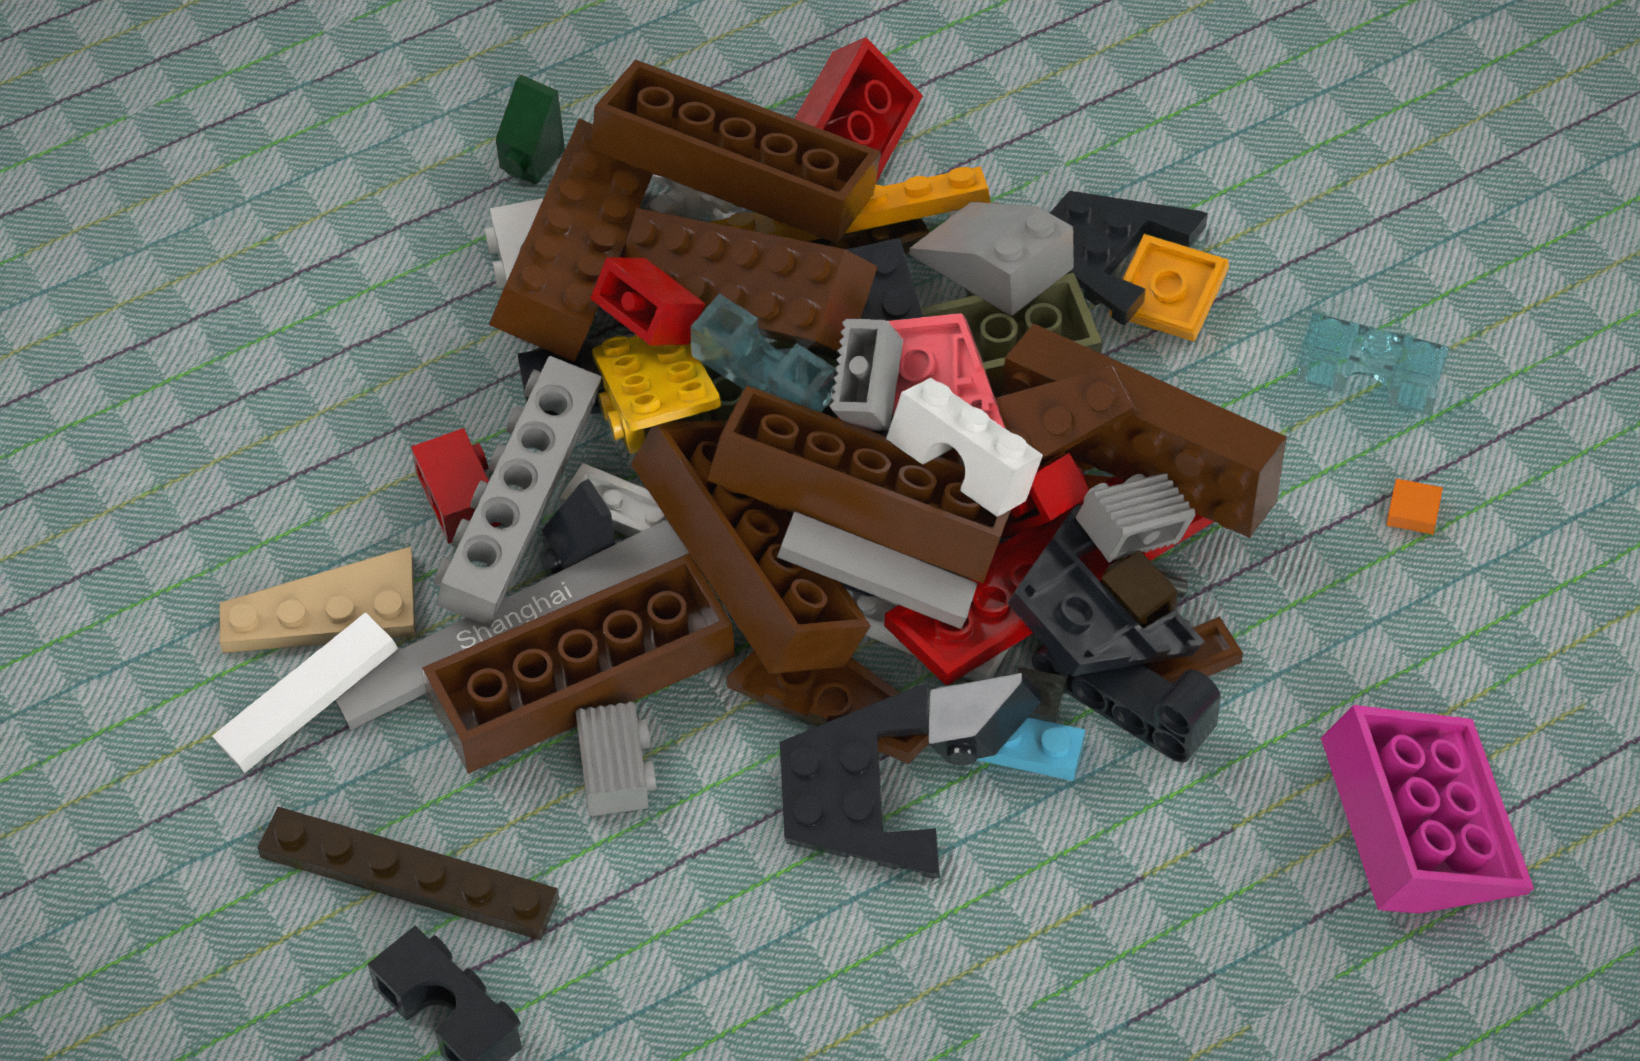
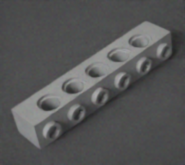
M552 356L548 357L541 372L535 369L532 371L524 391V396L529 399L524 409L516 406L506 429V432L511 434L507 445L498 443L488 467V470L493 471L489 483L479 482L470 505L471 508L476 510L470 521L466 519L461 520L453 538L452 546L457 547V550L452 560L444 557L437 570L433 582L434 585L440 587L437 606L487 626H492L596 402L602 376ZM543 411H553L559 415H549ZM534 447L541 450L542 452L534 453L528 451L526 448ZM508 485H519L524 490H514L508 487ZM499 522L507 526V528H495L489 523ZM479 560L486 562L489 566L477 567L471 562Z

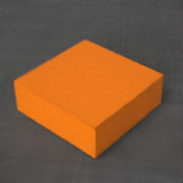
M1396 478L1386 526L1434 535L1443 487Z

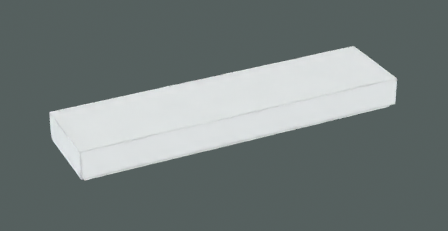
M365 612L212 735V737L234 763L246 773L393 654L398 647L394 640Z

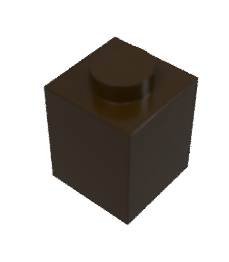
M1140 550L1127 559L1120 558L1112 562L1101 577V583L1142 628L1148 627L1177 609V589Z

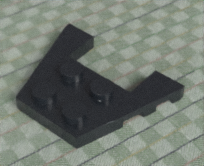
M1068 191L1050 212V214L1073 226L1074 268L1067 274H1075L1079 286L1085 290L1084 298L1095 306L1100 303L1104 304L1112 310L1111 318L1122 325H1126L1143 305L1146 289L1111 275L1141 240L1144 234H1150L1190 248L1206 228L1208 213L1198 210L1076 191Z
M1080 504L1073 507L1007 602L1011 609L1071 676L1192 656L1197 653L1205 642L1176 610L1148 627L1142 628L1079 559L1098 548L1076 519L1082 507Z
M918 685L779 742L784 837L786 844L845 858L852 856L877 862L882 867L895 870L898 867L919 872L924 877L940 878L936 828L884 832L878 739L929 734L926 685Z

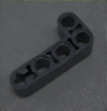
M1044 644L1039 647L1031 658L1036 671L1049 683L1176 762H1187L1217 726L1221 700L1220 691L1209 677L1197 670H1186L1173 684L1142 664L1071 676Z

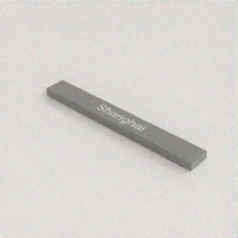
M666 519L505 598L491 627L466 617L391 654L339 696L335 702L350 730H353L426 694L422 667L689 552Z

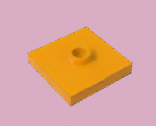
M1144 234L1123 277V280L1146 289L1143 305L1129 322L1195 342L1228 272V259Z

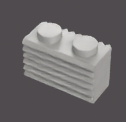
M846 319L842 322L845 329L841 331V334L844 337L839 341L842 347L837 350L841 356L836 359L840 365L835 368L838 372L834 377L837 383L832 386L835 393L830 396L834 402L829 406L842 421L866 430L888 431L891 425L903 338H900L901 335H898V332L895 331V328H892L893 325H890L889 321Z
M1167 473L1146 478L1143 474H1136L1123 484L1109 487L1108 484L1101 483L1094 486L1084 496V504L1078 512L1076 519L1110 563L1114 559L1118 560L1121 557L1131 556L1138 550L1141 552L1145 551L1146 553L1150 549L1155 550L1157 547L1161 549L1165 545L1167 547L1172 543L1175 545L1181 540L1195 517V509L1190 508L1188 501H1184V495L1179 494L1178 487H1173V481L1168 480Z
M630 701L626 704L618 703L616 706L609 704L606 707L600 705L597 708L589 707L586 710L579 708L576 711L589 816L649 808L647 791H655L657 788L653 760L643 762L641 749L651 748L647 719L637 720L635 703Z

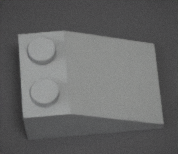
M970 202L909 248L912 257L1011 316L1074 268L1073 226L1037 206Z

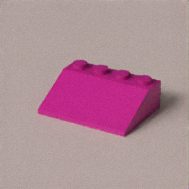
M1353 705L1321 737L1378 910L1420 914L1527 895L1534 890L1473 719Z

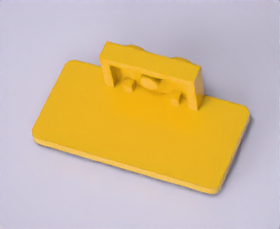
M637 335L629 338L617 336L605 340L602 345L592 349L593 358L602 375L605 392L598 393V400L604 420H608L614 440L622 438L629 454L637 453L645 440L644 428L714 410L721 406L720 395L691 343L689 345H649Z

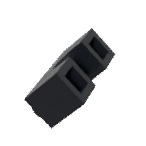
M415 925L368 963L374 989L406 1021L423 1008L432 1005H443L454 1010L452 1016L435 1030L440 1054L447 1061H508L522 1049L518 1030L521 1022L515 1012L505 1002L500 1001L496 1004L485 994L487 990L481 979L469 968L462 971L452 961L453 956L448 947L437 936L433 935L428 938Z

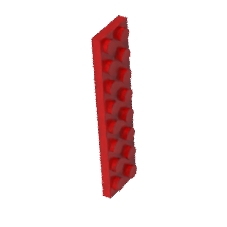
M1114 476L1104 483L1111 487L1123 484L1125 481ZM1073 507L1053 520L1023 530L997 546L984 583L968 579L976 582L977 587L967 618L961 629L901 605L885 613L884 627L946 686L1033 634L1007 602ZM1195 513V517L1178 543L1175 545L1172 543L1168 547L1165 545L1161 549L1157 547L1155 550L1150 549L1148 552L1145 553L1143 551L1142 553L1151 561L1214 521ZM1098 548L1079 558L1100 582L1106 568L1116 560L1114 559L1109 563Z

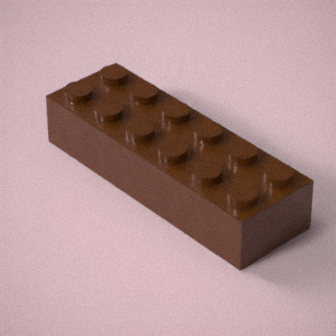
M636 59L594 108L591 150L836 244L874 195L880 151Z
M580 118L489 322V325L573 362H575L599 307L590 297L606 257L619 258L636 209L640 207L653 176L649 171L591 150L593 124Z
M639 208L636 209L621 258H646L703 301L705 306L698 321L700 324L840 354L837 350L842 347L839 342L844 337L841 334V331L845 329L842 322L846 319H861L878 267L841 248Z
M1036 324L1029 328L1005 357L1002 396L1101 368L1115 367L1138 411L1064 451V453H1070L1072 457L1124 481L1136 474H1143L1146 478L1167 473L1168 480L1173 481V487H1178L1179 494L1184 495V501L1189 502L1190 508L1195 509L1196 514L1248 538L1253 535L1277 503L1287 436Z
M748 385L745 387L721 433L707 481L721 485L730 492L742 493L764 501L775 509L788 510L793 513L795 511L917 560L949 570L963 578L973 579L984 583L1011 511L1009 510L997 517L961 492L960 489L965 478V466L939 456L925 464H921L888 441L883 435Z
M728 420L666 422L652 426L634 457L631 466L769 674L845 667L871 625L841 582L777 557L793 512L775 509L764 501L742 493L730 492L721 485L707 481L721 433Z
M688 553L422 667L428 700L469 774L576 727V711L579 708L586 710L589 707L597 708L600 705L606 707L609 704L616 706L618 703L626 704L629 701L633 702L735 657L733 624L696 562Z

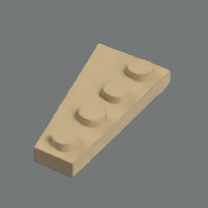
M411 546L220 602V646L222 652L230 653L327 644L365 612L391 638L416 636L414 560Z

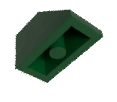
M520 75L515 81L496 136L499 167L510 176L522 178L537 185L565 151L558 91L523 75Z

